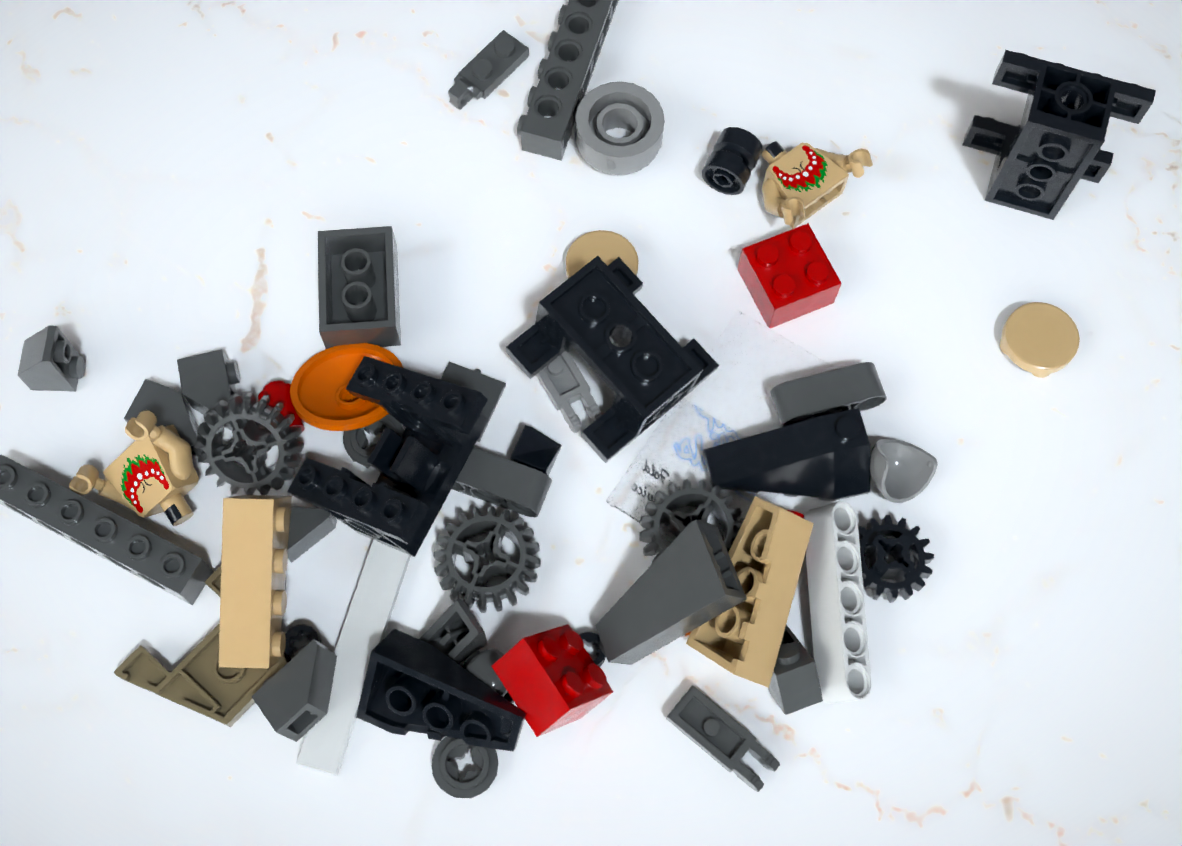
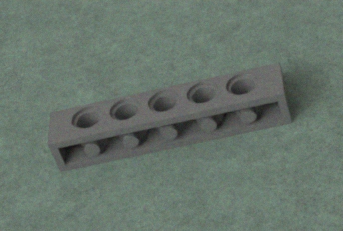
M569 0L568 5H562L558 17V25H560L558 32L553 31L549 39L548 52L550 53L548 59L543 58L540 62L538 70L539 83L537 87L532 86L527 101L529 110L527 115L522 114L518 122L517 135L521 136L522 151L562 161L575 125L577 107L586 94L619 0Z
M2 454L0 455V505L193 606L206 585L204 582L214 572L202 558Z

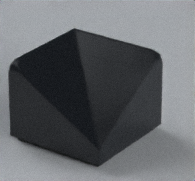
M525 425L511 455V461L531 467L549 476L562 445L535 428Z

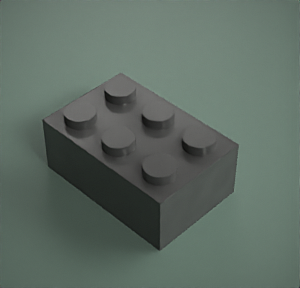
M392 226L318 231L319 333L326 349L338 345L359 343L374 344L380 347L401 346L398 251Z

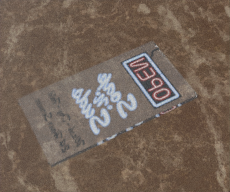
M737 310L708 352L718 363L719 367L664 415L608 496L606 502L611 507H615L640 523L641 516L648 515L645 511L647 502L656 503L654 497L658 490L668 495L667 489L671 483H674L679 490H682L683 481L686 479L690 480L692 488H697L699 481L704 480L706 482L705 490L711 492L713 488L703 456L704 449L781 428L782 426L770 391L781 383L839 368L746 315L744 312ZM721 489L718 497L722 499L725 496L731 495L733 501L729 509L740 508L742 513L736 521L743 522L755 496L773 503L779 493L763 491L752 493ZM684 506L672 512L674 513L678 510L682 513H692L698 507ZM710 513L707 523L718 527L724 541L723 529L717 518ZM661 523L660 532L662 538L672 543L676 536L668 531L669 527Z

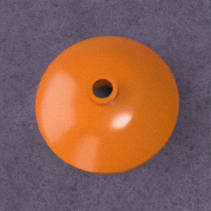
M368 343L338 345L323 350L307 360L293 377L290 387L293 407L302 420L319 429L351 431L367 427L381 420L389 413L378 404L354 397L346 390L347 385L364 356L403 368L402 363L389 350Z

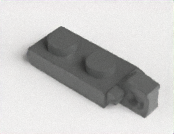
M502 30L458 72L454 78L455 84L448 90L450 104L461 110L473 97L477 100L482 97L485 100L528 58L529 48L505 30Z

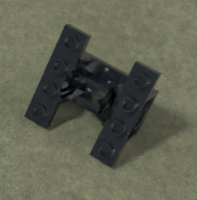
M1005 50L994 73L992 84L1028 94L1021 124L1014 126L990 117L974 115L962 146L996 155L984 201L1054 220L1080 179L1099 184L1111 166L1114 153L1100 149L1105 141L1109 118L1113 117L1139 124L1153 104L1156 90L1142 87L1135 83H1127L1105 77L1098 73H1090L1068 67L1061 63L1035 58L1024 53Z
M596 256L539 302L535 324L506 346L505 352L531 379L563 352L567 351L569 353L573 350V347L616 393L611 408L581 433V437L607 463L713 374L719 365L694 338L682 347L636 298L635 294L642 289L644 283L620 257L607 266L599 256ZM610 337L617 343L619 347L615 346L610 341Z
M364 356L346 390L354 397L380 405L406 427L401 437L392 429L385 428L368 458L367 463L380 472L377 481L370 486L345 467L339 470L306 457L287 492L299 500L325 510L358 534L415 557L489 420L482 413L488 399L479 391Z

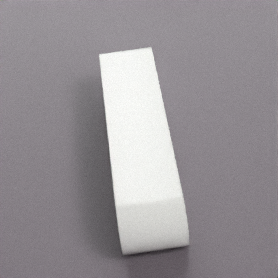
M838 501L810 509L804 516V519L814 523L806 550L813 655L824 702L829 704L866 699L872 687L858 520L853 507L849 503Z

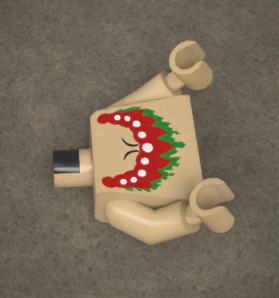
M777 141L772 142L762 152V157L769 164L762 186L765 209L768 213L784 218V223L794 229L843 194L849 177L848 173L852 172L856 178L864 175L863 166L871 167L873 165L869 151L867 149H857L849 155H843L814 148L809 143H801L787 152Z
M142 411L137 418H131L125 426L126 434L135 441L103 471L105 478H99L97 468L87 464L79 468L76 476L69 483V487L79 495L88 494L93 488L97 489L98 495L124 505L143 518L164 512L171 524L177 526L194 515L184 496L198 484L199 477L193 466L191 446L179 436L175 426L161 425L157 427L155 414L151 411Z

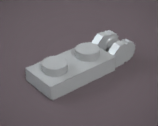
M567 351L563 352L536 374L557 411L561 410L563 418L574 434L582 430L578 415L575 414L570 404L581 399L588 416L593 422L602 415L600 408L590 393V386Z

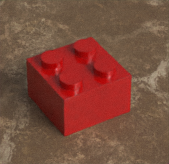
M809 223L742 248L737 270L769 329L835 302L842 283Z
M569 624L522 638L492 665L493 670L517 707L526 713L525 719L536 737L581 719L614 692L607 682L604 671L594 663L584 648L582 638L577 632L572 630Z

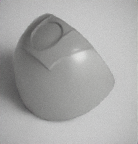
M880 439L871 450V477L878 490L887 500L893 503H903L918 496L929 485L938 466L937 459L933 455L902 440Z

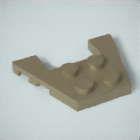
M221 566L204 582L219 597L221 593ZM219 623L171 672L146 648L140 645L113 673L124 681L231 728L255 703L251 696L262 687L264 681L269 676L277 673L288 661L284 655L279 657V662L270 668L218 667Z

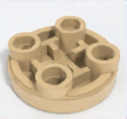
M597 230L588 232L577 238L567 252L566 275L568 279L596 256H599L607 266L620 257L636 276L638 274L639 261L634 246L625 237L612 231Z
M1032 302L1018 307L1009 316L1002 330L1000 349L1020 368L1031 372L1036 377L1044 378L1051 373L1060 371L1070 363L1078 351L1080 337L1076 324L1065 311L1052 304Z

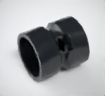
M739 127L725 128L718 137L713 147V152L709 155L702 169L703 180L720 193L726 195L741 194L751 176V171L755 168L763 152L760 140L745 129Z

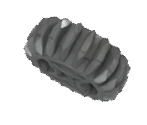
M253 392L247 393L243 400L238 394L231 395L228 402L219 400L214 405L215 410L209 409L203 416L205 422H202L197 428V433L202 437L196 440L195 448L203 450L198 456V462L209 463L210 465L205 470V476L216 474L219 477L216 482L217 487L223 486L226 482L230 484L231 495L236 494L240 488L244 489L245 495H253L256 489L261 495H267L271 487L279 490L283 487L284 480L288 481L293 478L295 474L294 468L299 467L302 462V457L298 453H301L304 449V443L296 440L302 433L301 428L289 426L295 417L294 414H288L284 417L280 413L284 407L283 403L276 404L274 408L269 406V395H264L259 402H256ZM232 421L234 425L232 431L233 439L228 444L223 445V426ZM255 422L260 423L267 429L260 428ZM278 445V462L267 468L265 464L267 459L266 452L272 446Z
M686 479L683 481L682 490H679L674 483L668 485V495L658 490L654 497L656 503L647 502L645 511L648 515L641 516L640 526L645 528V530L639 533V541L648 543L643 548L644 556L656 555L652 560L653 563L668 547L661 536V523L669 527L668 531L677 537L694 520L707 523L710 513L717 518L723 529L724 544L729 553L743 523L742 521H736L741 516V509L736 507L729 509L733 501L732 496L728 495L720 499L718 497L721 490L719 485L713 487L712 491L709 492L705 490L706 482L704 480L699 481L697 488H692L690 480ZM684 506L698 507L692 513H682L678 510L674 513L672 512Z
M491 505L487 510V515L481 516L479 508L474 507L472 509V519L468 520L463 513L458 515L459 527L452 523H447L446 530L451 537H438V545L443 549L436 550L433 553L434 559L440 562V564L434 567L436 576L444 577L439 583L442 590L452 589L449 596L453 602L465 595L464 602L469 609L473 607L475 601H479L480 613H486L487 604L494 602L495 610L500 612L503 610L501 600L507 598L509 604L515 606L517 598L514 592L517 591L527 596L530 591L524 581L530 583L537 581V573L531 569L541 566V559L534 556V554L540 551V545L538 542L531 541L534 537L532 528L522 530L524 526L523 518H515L510 523V510L505 509L500 517H496L495 507ZM489 532L487 537L480 542L468 540L475 535ZM504 536L510 539L520 552L519 564L512 562L510 556L501 552ZM493 551L495 562L491 563L489 561V565H483L482 567L480 556L484 555L486 558V554ZM457 554L463 556L465 562L474 566L471 572L472 580L470 583L465 581L455 569ZM511 575L510 578L501 584L485 587L489 579L494 576L507 578Z

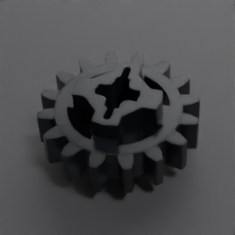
M885 515L881 525L873 517L866 524L867 529L862 526L858 527L864 590L868 587L873 589L872 599L877 600L882 593L887 595L889 603H893L897 599L898 593L907 600L913 595L912 588L919 592L926 585L922 578L928 579L933 572L926 564L934 559V554L924 552V548L930 543L929 538L919 540L916 535L919 533L920 527L915 526L908 530L905 528L906 519L903 517L897 525L892 524L890 515ZM885 536H892L896 538H886ZM909 549L912 552L914 562L910 559ZM864 554L869 558L870 569L866 565ZM889 554L895 558L890 564L884 560V557ZM881 579H893L895 583L886 582Z

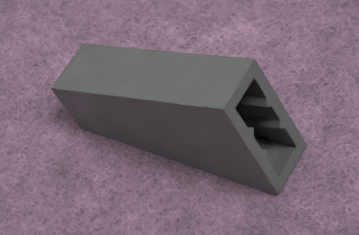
M698 520L689 523L595 625L600 637L599 645L601 651L607 657L609 663L632 665L747 600L716 525Z

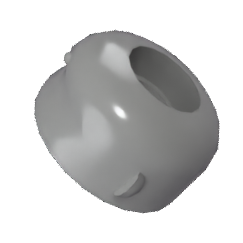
M622 81L602 84L589 91L578 105L575 116L576 144L582 157L596 170L612 175H629L647 167L655 159L662 145L665 119L660 102L644 87ZM622 128L633 134L624 138H615L608 135L606 131Z

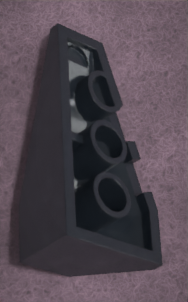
M859 408L822 415L703 450L712 488L719 485L721 489L752 493L763 491L781 493L788 497H797L798 495L817 497L819 500L836 501L870 492V442Z
M395 628L371 651L357 711V718L392 734L405 736L409 731L427 734L428 739L441 741L443 737L462 739L467 745L512 752L517 747L526 717L525 712L433 645Z

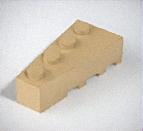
M240 495L223 498L218 667L270 668L279 662V657L284 656L286 637L285 633L281 632L282 615L285 614L287 606L285 578L288 566L287 548L292 496Z
M755 496L728 553L747 600L692 630L686 644L730 673L769 688L814 523Z

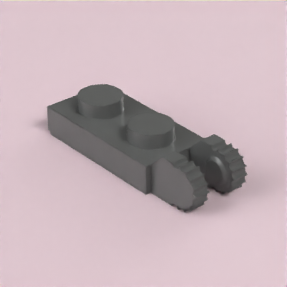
M693 685L666 717L667 721L729 773L733 771L741 781L756 792L763 788L764 783L756 773L740 762L746 752L749 751L764 768L775 772L780 766L779 761L756 742L757 738Z

